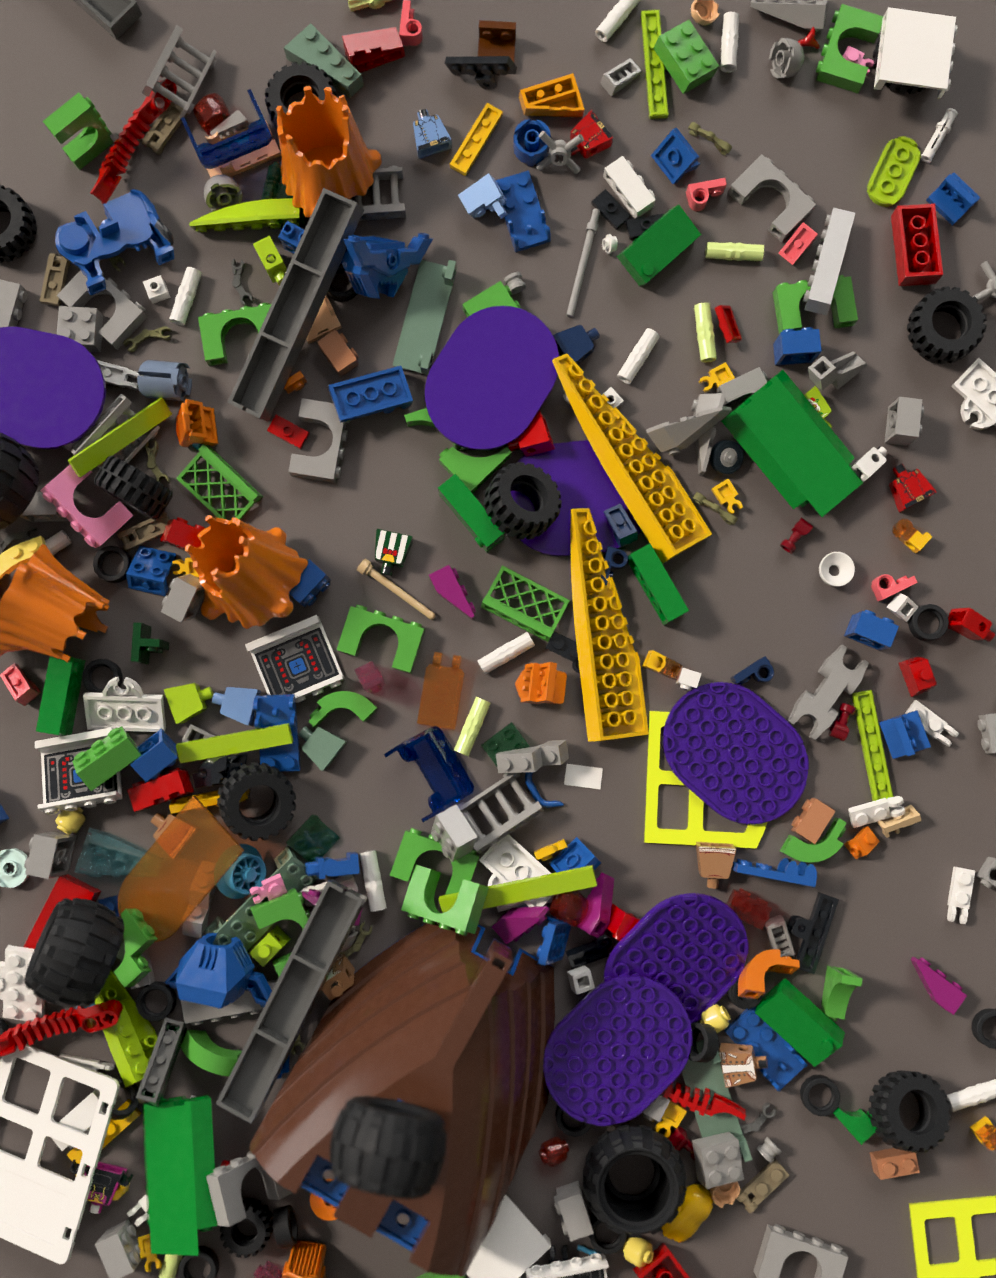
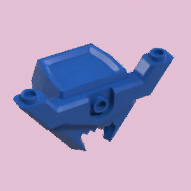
M418 233V236L412 238L408 247H405V242L375 236L360 237L349 235L348 239H343L347 250L341 263L355 293L370 298H380L379 293L394 297L408 273V267L410 265H418L434 238H430L429 234Z
M207 933L200 938L179 960V966L164 982L169 984L171 988H177L179 1000L216 1008H223L235 1002L244 994L245 990L250 991L254 1001L264 1008L272 993V989L264 974L253 971L255 966L241 940L234 937L231 938L232 943L213 945L217 933Z

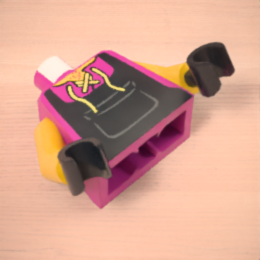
M73 1160L70 1171L77 1176L80 1164ZM98 1161L87 1201H91L89 1211L99 1214L103 1205H110L113 1201L119 1200L128 1191L130 1181L134 1175L131 1174L128 1177L126 1176V1168ZM85 1166L83 1175L88 1176L91 1166Z

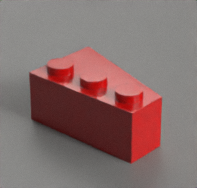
M179 517L176 520L170 519L165 526L160 542H167L180 549H185V546L188 544L199 548L201 547V541L197 535L205 527L197 524L193 527L188 525L187 520Z
M180 768L173 769L164 776L160 774L155 779H151V781L146 783L144 781L132 784L133 788L127 790L134 812L194 792L188 771L181 770Z

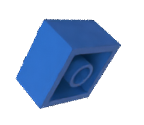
M806 327L799 331H794V329L783 330L773 343L775 366L813 363L821 353L819 329Z
M309 559L307 567L301 573L299 584L294 586L289 594L302 606H311L317 600L316 596L319 592H324L330 586L329 582L331 579Z
M865 610L852 615L844 636L880 651L891 648L899 626L895 625L894 621L889 618L883 617L881 619L876 617V613Z
M161 728L138 746L141 756L131 762L130 765L145 782L150 779L153 780L160 775L161 770L166 766L171 767L177 761L176 744Z

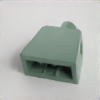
M304 726L298 734L306 741L301 749L321 771H325L347 743L346 740L321 727H317L313 732Z

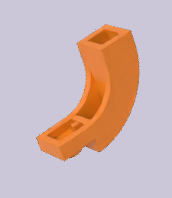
M770 949L757 954L746 964L739 976L738 997L758 999L765 993L764 976L766 972L792 975L800 968L799 960L792 959L789 956L781 957L780 950Z

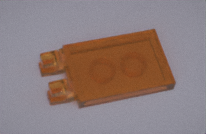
M434 652L433 664H429L428 667L426 666L417 723L455 730L464 679L463 669H460L461 656L453 655L452 667L441 666L443 654Z

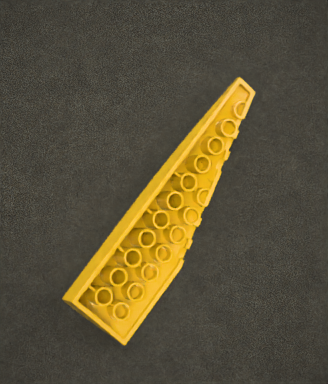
M568 353L552 360L588 441L662 564L711 536V531L673 470L660 461L661 457L657 452L654 454L647 445L649 443L636 434L637 430L616 407L613 409L607 403L609 399L604 394L601 395L594 388L596 385L592 380L585 378L583 375L584 371Z
M579 508L571 509V581L575 635L588 742L648 735L640 658L638 652L634 650L632 644L634 640L632 635H629L626 626L628 622L622 614V605L613 578L609 576L606 579L605 569H608L609 566L607 560L604 561L601 552L603 548L601 542L597 540V530L590 509ZM601 574L608 581L607 585H605L604 580L601 578Z

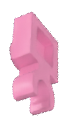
M849 45L842 56L850 62L869 66L870 68L874 65L872 59H863L865 53Z
M280 873L261 881L262 887L256 886L249 890L251 895L258 894V896L252 898L255 904L262 902L265 897L270 901L287 893Z

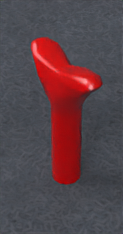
M812 27L804 39L798 40L802 47L820 48V45L814 38L816 32L814 27Z

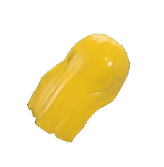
M695 1183L686 1187L684 1202L678 1207V1215L672 1223H666L662 1227L664 1237L674 1239V1241L679 1243L684 1242L693 1236L703 1221L708 1218L713 1208V1200L709 1190L701 1184Z

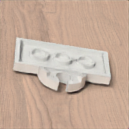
M978 358L951 387L965 398L960 411L962 420L964 422L970 419V414L974 413L977 415L978 421L972 423L970 428L983 430L992 425L996 426V373Z
M115 677L107 683L103 693L85 692L83 695L87 730H100L111 727L114 729L121 726L126 731L157 732L161 728L164 732L166 730L163 695L143 694L140 685L131 678L126 677L123 684L127 689H121L118 686L120 679Z
M510 835L492 845L479 859L493 873L489 879L488 886L551 874ZM554 895L523 902L529 907L545 906ZM520 902L511 903V904H506V905H501V906L512 907V906L518 905Z
M8 945L5 949V962L0 961V1000H3V1018L34 1021L35 1018H43L45 1015V1001L34 995L33 990L26 988L24 981L34 949Z

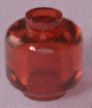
M557 1136L542 1142L539 1155L543 1164L555 1167L565 1162L568 1157L569 1147L565 1140H561Z

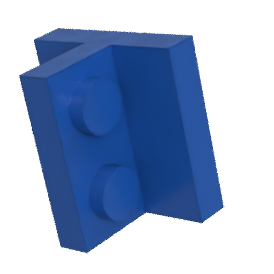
M677 128L672 129L651 154V157L672 184L677 183L685 173L695 170L700 165L697 161L699 158L698 154Z
M953 172L944 179L926 201L929 204H935V209L953 226L981 197Z
M918 710L879 722L892 759L904 755L908 757L914 755L917 751L931 747Z
M577 837L549 863L556 872L593 865L595 870L601 864Z

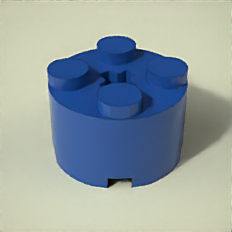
M526 119L518 124L514 132V153L521 162L528 166L538 164L549 153V147L539 138V134L545 131L550 138L551 134L548 126L541 120Z

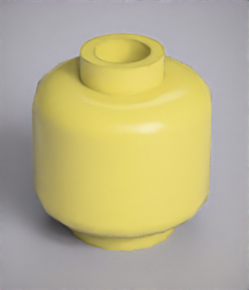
M79 807L75 811L61 810L55 820L58 825L56 828L68 835L77 833L86 819L82 814L83 810Z
M715 1004L701 1013L702 1020H700V1023L710 1024L719 1033L729 1026L731 1018L724 1006Z
M629 1237L626 1239L623 1252L628 1262L642 1268L653 1260V1248L649 1241L642 1237Z

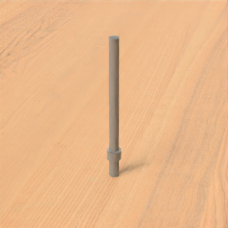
M593 209L590 222L587 224V235L566 314L567 317H574L594 234L597 233L599 209Z

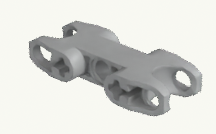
M843 644L819 668L818 673L825 678L814 694L805 690L794 704L788 722L794 725L803 715L810 716L814 724L809 736L812 740H816L831 726L838 715V712L831 707L843 690L849 695L856 690L869 664L866 660H862L853 670L846 668L842 659L847 647Z

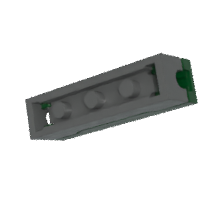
M165 1018L136 1096L139 1103L159 1108L187 1031L184 1022Z

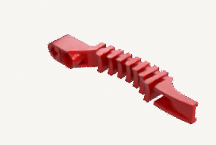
M169 79L159 81L161 86L176 95L177 86ZM151 91L141 107L134 110L132 113L134 116L128 119V124L124 125L123 132L119 133V138L114 142L115 145L110 148V153L106 155V160L102 162L98 180L90 192L102 204L107 203L122 178L120 175L126 172L127 169L124 167L128 166L129 163L127 161L132 157L129 154L134 153L135 149L133 147L138 146L140 143L138 140L143 139L145 136L142 132L149 131L151 128L149 125L169 107L171 100L160 93Z
M109 1000L88 1008L78 1006L75 1009L70 1007L69 1010L63 1009L60 1013L56 1011L50 1016L46 1014L43 1018L37 1017L34 1021L28 1020L23 1025L22 1023L17 1024L16 1027L9 1028L0 1035V1057L15 1052L17 1046L19 1051L24 1050L27 1041L29 1046L33 1045L36 1038L38 1041L44 1039L45 1034L47 1038L52 1037L54 1031L56 1035H59L62 1030L65 1034L71 1028L73 1033L79 1027H82L84 1031L92 1033L114 1026L123 1011V1005L118 1000Z
M679 1083L676 1084L675 1089L672 1088L671 1084L662 1093L664 1098L668 1099L670 1097L672 1102H679L684 1108L688 1106L690 1111L693 1112L697 1110L702 1116L704 1114L713 1116L714 1114L725 1112L743 1120L746 1118V1109L717 1093H714L712 1102L709 1105L710 1089L705 1088L701 1101H699L700 1089L695 1087L693 1096L690 1097V1087L686 1086L684 1092L681 1093L682 1084Z

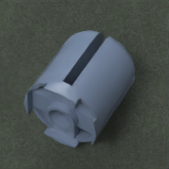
M147 360L142 363L138 374L144 375L137 377L139 391L147 398L185 401V396L190 395L192 388V379H188L187 368L190 369L187 363Z

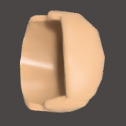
M694 0L691 6V15L694 21L700 25H709L714 22L720 15L718 13L719 4L714 2V0Z
M737 1181L710 1188V1194L714 1204L723 1208L725 1204L733 1205L741 1189Z

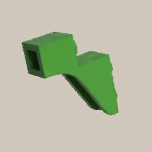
M136 908L125 909L121 913V918L124 922L125 956L114 973L124 988L135 986L152 971L148 966V961L141 954L157 940L153 928L147 925L143 919V914Z

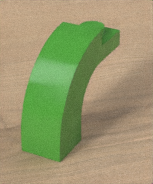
M338 691L330 693L317 701L322 708L314 710L308 722L313 727H317L331 712L341 708L353 711L363 722H366L379 708L368 698L358 693Z
M834 818L824 837L817 841L816 844L805 843L795 836L788 835L780 852L802 862L826 860L838 852L844 844L837 839L844 834L846 830L844 826L847 822L840 818Z
M187 1030L181 1045L184 1054L194 1064L211 1073L228 1077L242 1050H229L216 1045L211 1041L206 1031Z

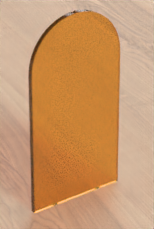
M192 796L127 875L119 891V916H121L125 909H138L143 914V919L147 925L151 926L155 932L154 935L157 937V940L154 943L164 941L175 934L244 852V849L196 796Z

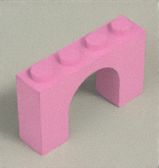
M68 465L40 491L43 493V498L57 508L56 510L59 515L64 518L66 517L71 522V527L85 537L86 543L91 547L97 548L134 515L120 501L99 518H90L81 514L74 505L73 493L77 485L89 476L92 471H89L82 477H78L71 465Z

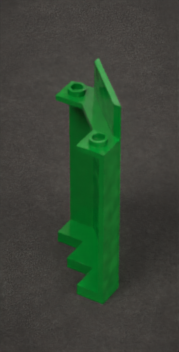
M781 370L721 421L792 509L799 505L802 508L807 503H810L818 514L823 517L863 484L851 468L852 465L850 463L855 457L784 370Z
M185 1095L162 1098L159 1108L142 1104L147 1223L150 1227L151 1254L199 1256L197 1230L200 1229L202 1232L210 1231L212 1227L218 1226L206 1176L214 1173L213 1170L215 1169L211 1098L208 1095L187 1098Z

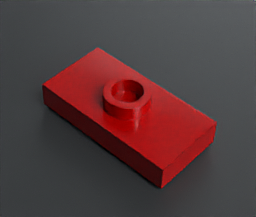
M719 305L715 307L719 327L724 334L726 342L738 343L742 341L731 306Z
M277 414L267 429V432L300 450L310 434L308 431Z

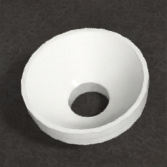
M829 553L820 562V577L830 586H843L849 583L854 576V563L845 553ZM835 565L839 568L837 576H832L829 573L830 566Z

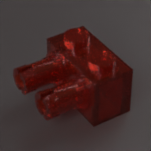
M741 888L739 891L733 889L726 904L735 911L741 920L762 930L772 908L767 906L769 902L759 897L757 900L750 898L751 893Z

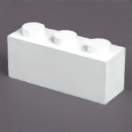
M621 156L604 168L603 177L634 218L641 217L654 207V193L646 188L643 178L635 173L633 165L629 160L626 161Z
M95 1089L58 1123L88 1134L100 1097V1091ZM52 1138V1140L57 1144V1146L62 1151L67 1146H69L70 1149L73 1147Z

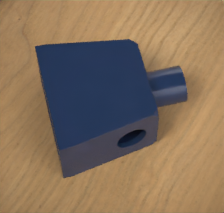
M577 325L556 333L553 337L560 355L568 353L579 365L594 352L595 346L593 341L600 338V335L596 328L586 332L582 325Z

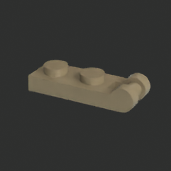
M171 101L169 107L160 115L146 134L142 144L147 148H152L153 152L160 155L164 150V146L188 113L185 114L183 119L179 116L183 108ZM155 137L159 138L157 142L154 141Z
M56 253L49 254L39 301L42 304L61 306V300L57 295L65 286L68 267L71 262L63 256H58Z
M163 512L157 520L150 518L118 533L119 539L123 541L124 550L130 552L136 547L161 537L168 520H170L167 513ZM133 535L135 540L131 541L129 537Z
M774 1158L772 1163L769 1162L740 1190V1194L736 1199L745 1205L748 1213H752L790 1175ZM752 1192L754 1197L750 1200L748 1195Z

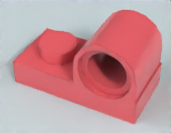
M403 0L399 36L403 45L417 46L423 39L422 26L418 20L414 19L415 10L411 8V1Z
M725 178L688 184L686 196L690 208L693 211H701L705 208L709 195L716 197L724 193L726 188ZM695 197H700L703 201H697Z
M803 222L778 254L794 265L803 252L817 238L818 234Z
M884 574L876 577L872 581L871 587L877 601H881L918 582L914 576L907 578L906 575L895 582L892 576ZM880 580L886 582V589L881 588Z
M13 663L0 674L14 700L24 706L41 693L39 688L27 679L20 666L16 663Z

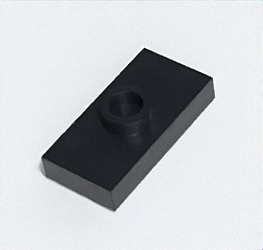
M606 189L591 202L596 209L600 210V214L615 230L622 226L627 219H630L629 213Z
M663 213L627 219L626 225L629 240L637 239L660 219Z

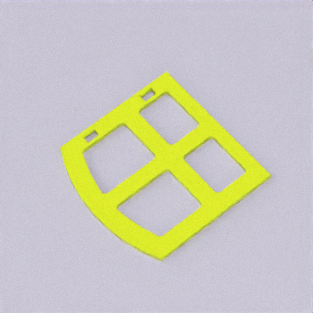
M649 711L644 843L696 845V842L733 844L735 847L757 848L764 834L767 822L748 824L746 831L743 833L705 831L703 829L704 802L691 790H689L687 829H660L657 827L659 785L684 784L672 771H663L659 768L661 728L665 726L669 712Z
M996 1195L909 1203L917 1278H980L981 1276L996 1275V1258L976 1260L971 1217L976 1214L996 1213ZM954 1217L959 1261L929 1264L925 1220Z

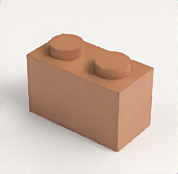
M335 329L317 341L319 348L340 377L359 365L357 361L359 356L353 348L349 349L346 345L348 340L343 333L339 334Z
M811 798L810 800L807 799L803 804L801 815L796 816L793 820L791 831L808 842L816 844L834 815L835 810L818 799Z
M895 1148L870 1152L873 1172L880 1180L920 1173L915 1152Z

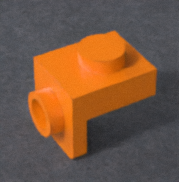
M298 371L288 378L284 387L288 394L294 390L302 389L305 383H307L302 372Z
M866 826L853 839L846 841L844 845L855 859L868 855L880 841L871 829Z

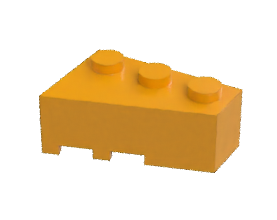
M574 73L521 89L519 93L524 116L582 117L585 110Z

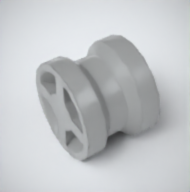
M521 272L511 273L504 278V282L508 285L512 294H517L526 288L525 282L522 281Z
M766 1137L765 1143L762 1146L759 1145L756 1149L768 1162L772 1163L774 1157L780 1155L782 1151L770 1138Z

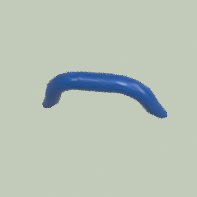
M533 772L525 773V783L535 802L538 801L545 808L564 806L562 802L557 800H544L532 781Z

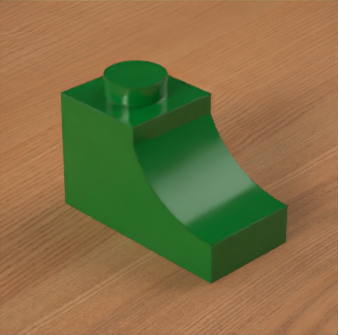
M838 1107L833 1113L861 1145L877 1129V1127L871 1124L870 1119L873 1118L869 1111L864 1113L859 1108L857 1111L849 1112Z

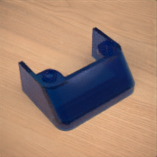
M251 89L247 90L258 120L252 122L248 130L213 145L210 143L197 145L185 118H181L203 167L213 169L263 148L271 142L270 130Z
M437 726L417 734L384 754L386 758L398 752L400 757L406 762L415 760L433 790L434 794L428 798V804L432 813L422 818V822L443 812L474 791L471 779L445 734Z

